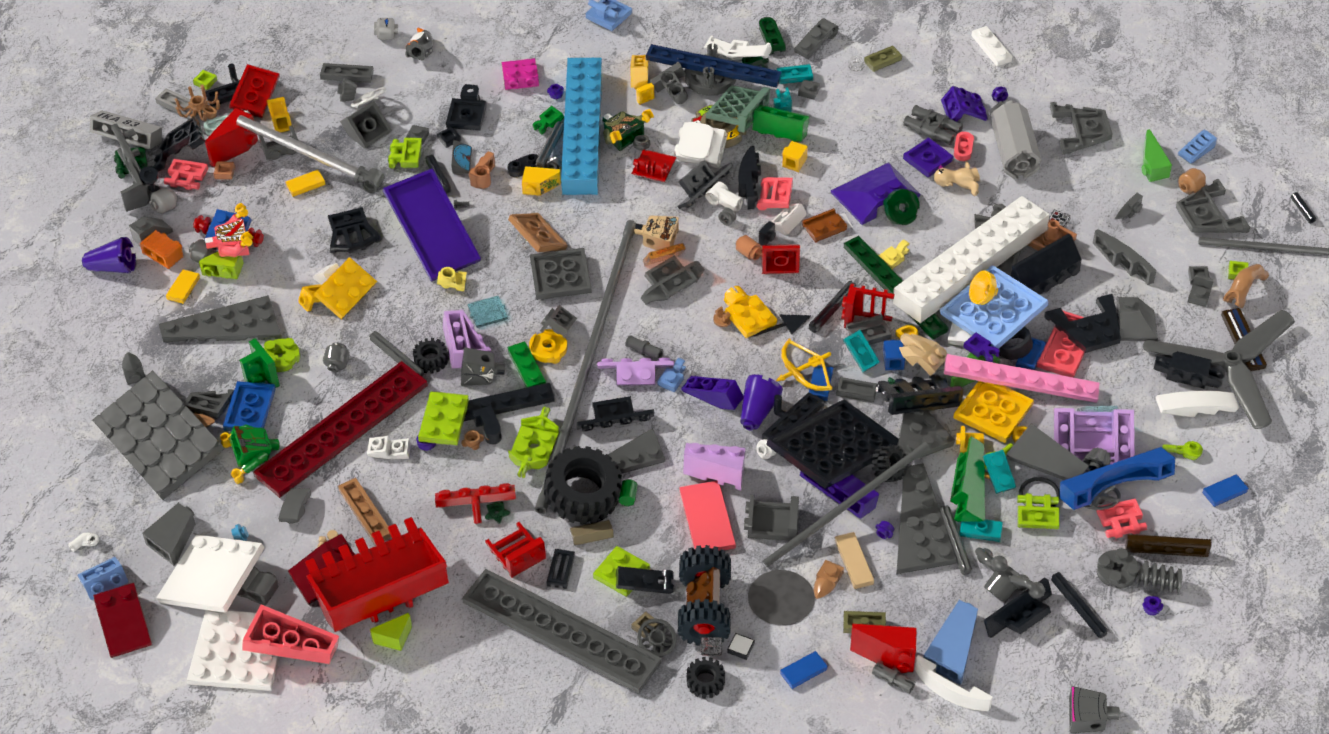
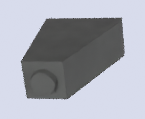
M178 502L142 533L146 545L174 566L196 525L193 517L194 512L188 506L184 507Z

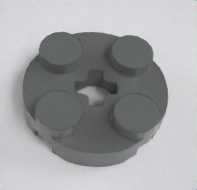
M1126 549L1110 550L1098 558L1096 573L1104 584L1108 586L1109 584L1115 585L1116 588L1121 589L1129 587L1135 582L1139 572V565ZM1117 566L1122 568L1121 572H1119L1118 570H1113L1114 567Z

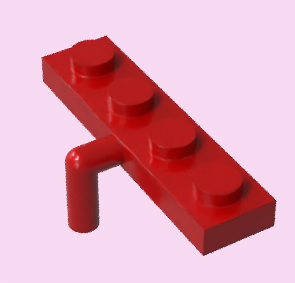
M503 483L496 487L484 485L478 489L461 488L459 491L441 490L439 493H435L436 508L472 504L475 524L482 522L480 503L516 499L515 485H510L509 483Z

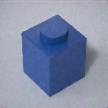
M900 340L884 341L883 343L885 371L904 370L905 358L899 347L904 345Z

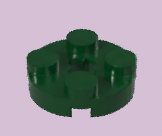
M896 189L883 201L885 214L893 224L908 225L918 216L916 214L920 208V203L917 195L912 191ZM900 203L905 204L903 212L899 209Z

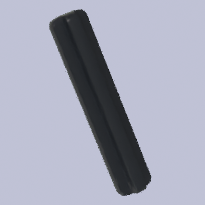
M432 154L426 156L425 159L429 169L433 168L446 194L450 193L451 186L436 158Z

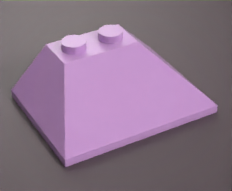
M1054 408V440L1082 461L1093 448L1097 447L1110 453V464L1135 456L1134 410L1114 409L1112 412L1074 411V408Z

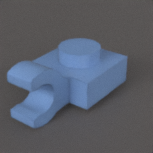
M678 358L674 363L673 369L667 367L657 381L658 386L675 392L684 380L682 373L686 366H683L685 360Z

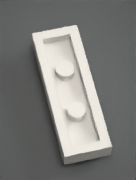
M987 26L972 31L974 40L997 67L1012 62V55Z

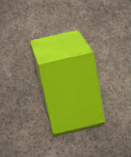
M406 613L371 628L370 633L373 643L402 651L412 629L410 614Z

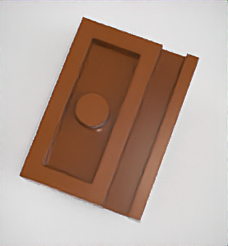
M834 208L802 221V226L806 228V231L815 243L847 230V224L835 212Z

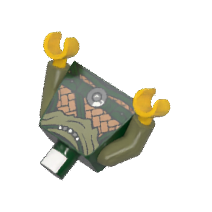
M651 109L643 111L642 115L639 116L629 115L625 112H619L615 116L609 113L605 114L602 119L604 122L603 136L605 143L613 144L619 151L631 145L636 136L644 135V123H648L650 118H654Z

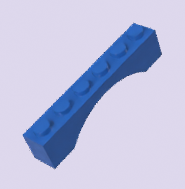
M1162 447L1066 479L1060 482V499L1073 510L1090 505L1100 492L1112 485L1134 480H1161L1175 475L1176 458Z

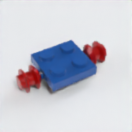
M217 209L212 221L210 217H206L204 220L203 215H199L195 218L193 227L197 233L202 230L203 234L206 235L205 238L215 237L214 228L228 222L236 213ZM248 216L241 217L244 222L245 232H249L253 236V245L258 247L264 239L262 231L258 229L255 232L252 227L248 230L252 219Z

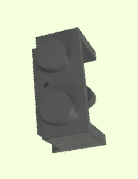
M289 126V137L299 141L293 126ZM259 135L260 145L266 160H276L282 155H293L296 153V151L274 141L265 143L263 136Z

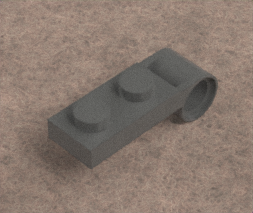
M822 18L794 48L795 53L809 59L827 38L833 39L837 35L838 25Z

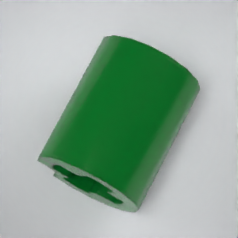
M625 479L622 481L619 503L621 505H634L638 485L634 480Z

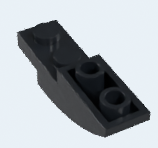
M750 146L740 163L738 174V196L746 197L748 210L755 209L758 193L754 189H756V183H758V176H761V165H757L759 163V152H755V146Z

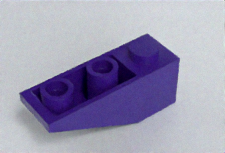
M691 376L681 388L683 392L719 409L735 410L744 396L736 380Z

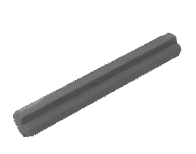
M556 122L536 160V167H545L547 159L553 152L564 130V122Z
M374 331L369 335L370 341L395 362L403 361L420 376L424 375L422 368L380 333Z
M948 505L941 506L939 510L960 572L963 575L970 574L972 567L951 509Z

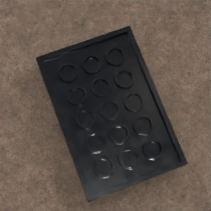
M843 399L768 438L766 445L820 486L827 489L870 465L872 460H875L872 456L876 454L875 450L879 449L878 447L897 446L899 438Z

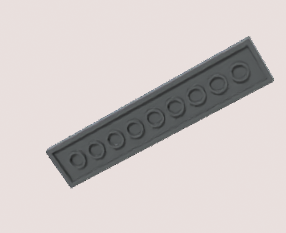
M487 569L482 572L462 597L464 604L638 694L661 664V658Z

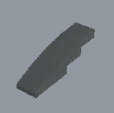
M1099 229L1095 230L1093 244L1113 266L1120 264L1130 276L1138 274L1147 285L1154 283L1157 270L1149 262L1115 237Z

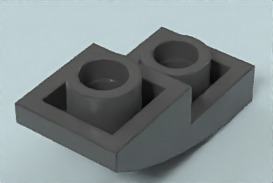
M310 488L290 489L281 507L278 518L279 522H287L289 524L299 522L305 513L304 505L311 496Z

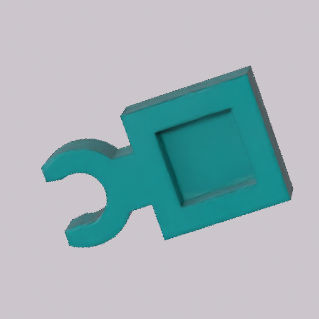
M786 87L784 93H780V90L776 89L778 98H774L773 108L792 112V98L789 88Z

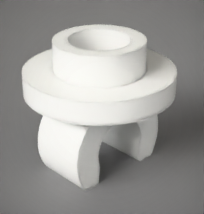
M767 439L760 440L757 444V453L762 459H769L776 455V452L766 445Z

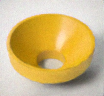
M984 270L978 272L973 278L969 289V297L974 304L985 305L997 295L998 287L995 276Z

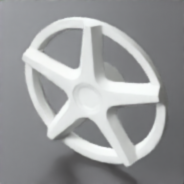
M382 87L365 93L355 100L351 107L359 108L371 100L378 99L379 95L387 91L386 88Z

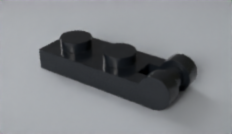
M618 566L616 569V589L664 594L674 592V585L672 584L674 572L672 570L659 571ZM658 580H664V584H658Z

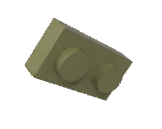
M893 45L864 57V63L873 72L902 60V54Z
M844 611L843 633H851L852 624L886 626V612Z

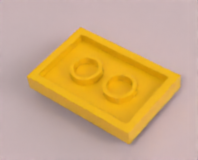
M349 257L313 295L342 320L377 283V280Z

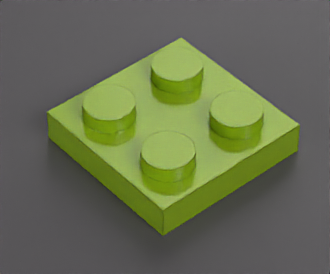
M616 546L595 570L593 578L627 597L632 590L616 589L617 567L650 570V564Z

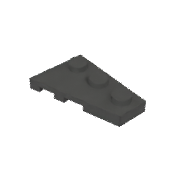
M653 428L608 454L612 458L611 461L617 463L618 469L622 474L665 462V456Z

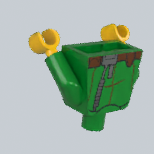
M247 424L233 426L231 434L224 432L220 435L221 445L224 448L232 446L238 467H242V469L235 468L231 472V476L236 484L244 481L245 473L248 474L256 467L267 462L271 451L279 450L280 447L279 440L269 439L264 428H256Z

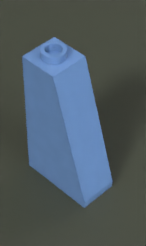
M961 600L957 602L924 654L925 659L937 665V674L959 685L963 682L978 608Z

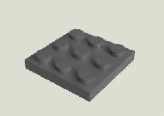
M584 248L530 254L536 300L592 293Z

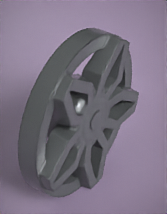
M649 619L638 630V646L660 658L668 655L676 645V632L665 620ZM658 623L659 625L654 629L649 624ZM667 629L670 631L672 638L665 635ZM642 631H643L644 635L647 636V637H644L643 639H641V633H642ZM649 641V644L644 645L643 643ZM651 646H653V648H652L653 652L650 651V650H648L647 648H650ZM671 646L667 651L663 652L664 647Z

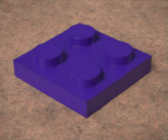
M929 137L903 154V159L926 177L933 175L940 165L945 167L951 163L954 158L952 154Z

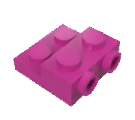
M535 58L501 62L505 90L539 86Z

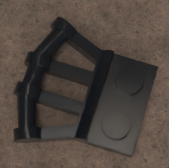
M363 207L328 215V221L332 230L330 253L349 252L350 254L354 253L353 251L366 250V247L382 240L379 233L368 223ZM363 229L371 235L366 240L363 239L361 233ZM356 232L359 242L351 244L348 233ZM339 235L344 236L346 245H337Z

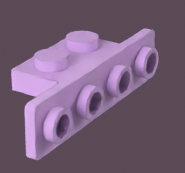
M624 358L621 359V362H613V359H602V362H597L598 369L617 368V386L655 385V368H673L674 361H670V358H659V361H651V358H641L640 361Z

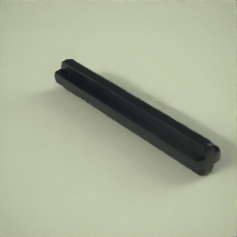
M848 281L810 322V331L816 333L842 305L843 297L848 295L850 284H854V287H856V283Z
M1060 572L1053 574L1051 581L1097 637L1102 638L1106 636L1108 629Z

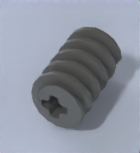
M1145 561L1140 567L1137 585L1143 580L1144 587H1147L1151 582L1152 589H1155L1159 584L1161 591H1164L1166 586H1168L1169 593H1172L1176 588L1177 595H1179L1183 579L1182 569L1178 568L1176 573H1174L1172 566L1166 571L1163 564L1157 569V563L1154 562L1149 567V562Z

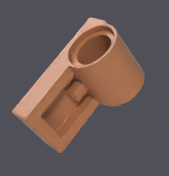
M488 151L480 158L478 164L470 170L471 186L485 189L491 185L490 172L495 167L494 153Z

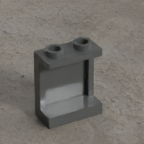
M750 494V502L746 501L745 513L749 514V518L744 519V530H748V538L790 541L797 536L799 496H791V503L755 501V495Z

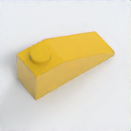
M646 55L631 56V88L637 89L648 84L649 61L646 60Z

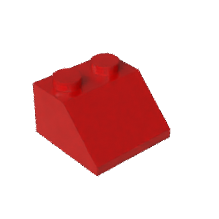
M762 245V274L799 273L800 245Z

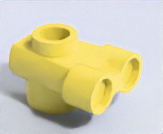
M444 267L438 273L437 285H441L443 288H455L456 291H464L467 272L458 271V273H455L453 268Z

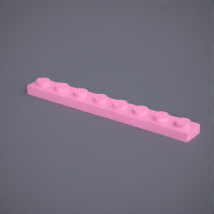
M947 354L945 359V375L1097 403L1099 382Z

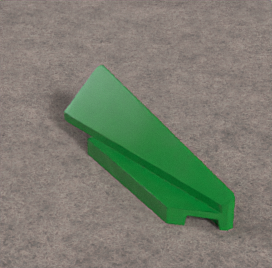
M972 436L968 439L967 451L960 453L956 463L950 502L955 505L958 504L954 520L957 522H981L985 520L984 444Z

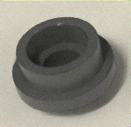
M638 135L633 141L634 148L638 150H646L651 145L646 135Z

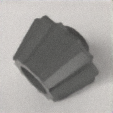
M344 78L342 84L338 85L337 94H340V102L355 99L357 84L347 78Z
M1097 447L1093 448L1085 456L1083 462L1089 465L1092 471L1110 465L1111 456L1107 450Z

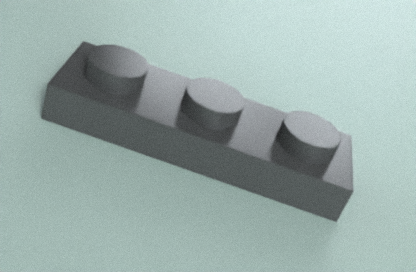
M323 63L320 79L343 81L344 78H347L352 82L371 83L374 68L373 66Z

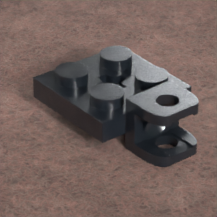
M465 84L461 90V99L452 98L446 120V128L452 127L453 129L481 131L487 104L486 101L480 100L478 85Z

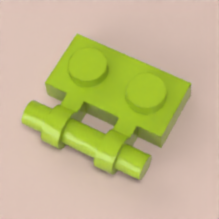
M404 138L403 143H399L398 139H393L389 149L391 154L388 156L389 168L394 169L398 162L401 168H419L422 138Z
M1031 493L1017 495V503H1025V506H1018L1017 527L1059 529V507H1051V505H1058L1059 498L1052 497L1050 494H1044V496H1032ZM1032 504H1043L1044 507L1032 506Z

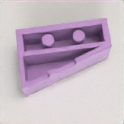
M463 310L444 311L443 331L452 369L461 368L464 348L491 352V349L484 344L482 336L477 334L474 325Z
M686 443L683 474L703 480L711 478L718 480L720 485L728 483L735 485V489L741 490L745 468V448L719 446L716 444Z

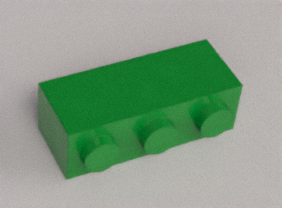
M760 105L754 110L752 130L758 131L760 134H771L776 138H787L794 142H802L808 133L809 116Z

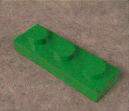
M525 341L507 347L508 353L526 388L546 383Z

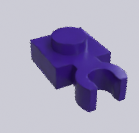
M977 332L966 340L963 346L964 349L978 358L981 355L985 356V360L988 362H993L991 354L998 357L1000 352L998 348L991 347V341Z

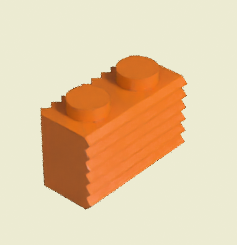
M157 230L140 242L142 253L167 269H170L176 262L178 263V260L184 256L182 245L178 241H173L165 233H160Z

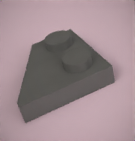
M228 389V393L216 394V391L192 392L184 401V405L192 413L219 419L231 402L234 390Z

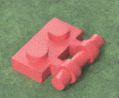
M174 159L168 169V174L172 177H165L164 184L174 188L179 186L185 187L186 190H198L200 183L195 182V180H203L208 171V165Z
M1136 499L1119 502L1109 509L1096 510L1102 526L1112 527V529L1106 530L1107 538H1121L1125 534L1132 533L1135 535L1140 534V531L1147 530L1145 522L1138 523L1137 521L1142 519L1143 514ZM1121 523H1129V526H1120Z

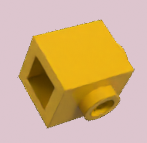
M791 141L788 147H785L783 150L782 167L799 172L807 160L808 146Z

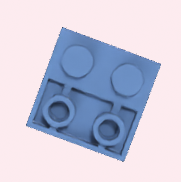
M589 0L588 5L592 8L585 13L586 19L613 31L632 14V8L617 0H600L599 2Z

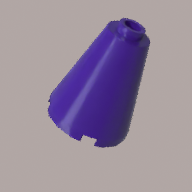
M120 237L84 253L82 265L88 271L131 273L136 267V254H132L131 251L133 244L128 237Z
M759 374L749 375L745 382L740 423L743 425V428L749 431L760 427L774 407V396H782L783 387L771 378L768 381L762 379L763 375Z

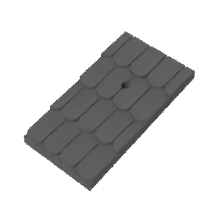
M153 370L92 420L162 500L225 449Z

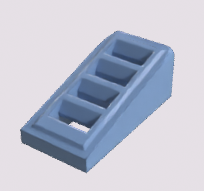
M1204 129L1178 152V155L1192 164L1215 148L1217 138Z

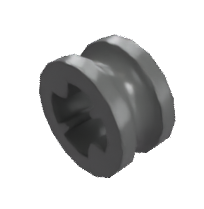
M726 207L718 214V218L721 223L730 226L736 220V214L732 209Z

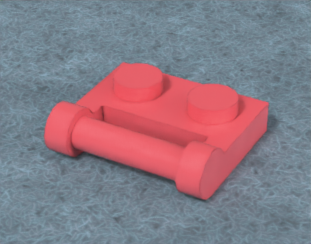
M763 178L761 180L762 190L760 200L757 201V208L762 211L767 208H789L793 178ZM773 186L771 199H767L769 188Z

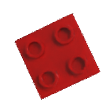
M644 149L640 157L634 159L633 165L635 167L631 174L665 182L677 157Z

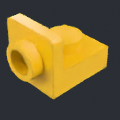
M321 284L302 287L298 303L307 312L312 310L313 303L321 302L313 295Z
M961 426L960 433H956V444L959 445V453L967 451L968 439L971 436L984 444V433H965V426Z

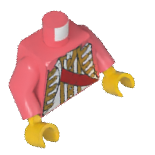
M242 203L237 204L235 207L237 214H234L228 222L214 228L215 237L205 238L206 248L218 247L219 256L221 257L250 255L248 247L253 243V236L249 232H245L244 222L241 217H246L248 210Z

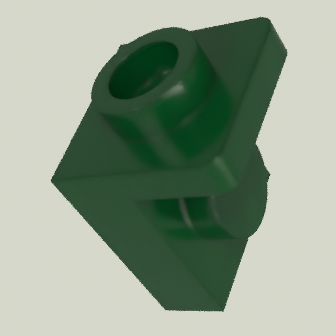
M761 56L743 57L742 63L754 66L761 65L763 68H768L769 58Z

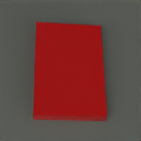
M247 64L229 108L249 111L253 116L263 118L268 106L267 100H270L280 78V73Z

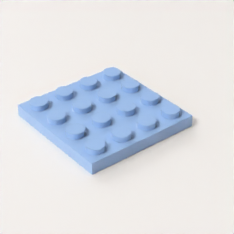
M992 265L986 271L995 276L998 293L990 302L985 305L974 304L969 297L971 285L969 284L942 307L940 313L969 334L973 335L977 332L991 341V347L999 349L1048 306V300Z

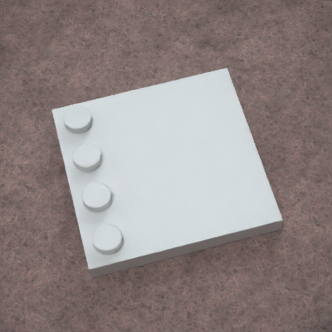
M195 535L158 594L157 600L162 604L226 613L265 548L262 543Z

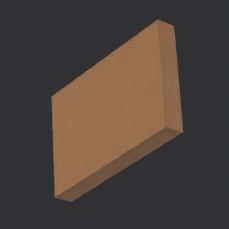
M539 213L512 214L509 216L508 220L537 252L566 250L567 243Z

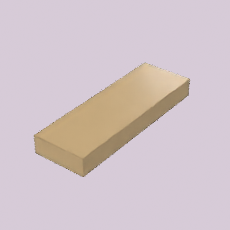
M851 532L835 536L834 541L853 588L857 589L874 585L873 576L855 533Z

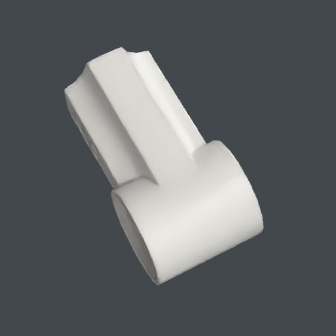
M717 182L705 195L708 202L712 205L719 203L732 209L734 212H738L741 209L744 198L730 192L728 187L722 182Z

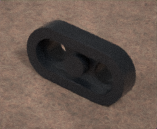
M528 154L509 162L507 165L508 174L515 178L523 176L525 166L536 167L538 155Z

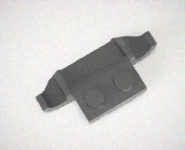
M674 255L645 272L644 276L652 286L643 293L641 299L645 305L652 301L668 300L681 290L695 282L697 283L705 269L699 261H694L684 267Z

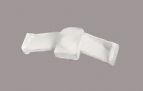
M712 35L704 46L707 50V45L712 43V49H714V44L718 46L717 53L726 56L729 60L735 61L742 60L743 57L761 56L768 58L772 51L770 43L749 46L747 41L733 40L729 44L713 38Z

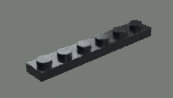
M550 383L469 400L464 422L474 420V410L490 405L496 415L555 402Z

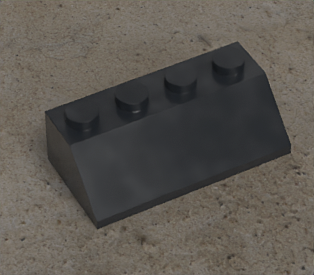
M1067 234L1013 265L1011 277L1040 295L1048 292L1052 287L1062 284L1071 276L1077 275L1080 271L1082 259L1072 236Z

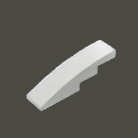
M1187 391L1156 396L1161 413L1195 417L1197 413L1215 415L1218 410L1236 412L1239 408L1234 393Z

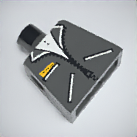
M464 348L461 366V386L490 385L493 374H505V364L494 363L493 352Z

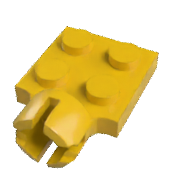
M734 286L737 292L731 287L724 294V302L729 306L725 309V313H730L729 319L745 338L777 324V318L757 295H747L740 286Z

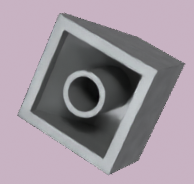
M375 101L366 104L340 121L348 136L363 148L368 147L392 131Z

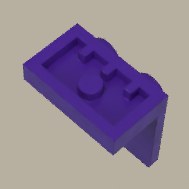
M952 86L941 99L945 114L956 122L964 114L984 121L988 119L981 96L977 93Z

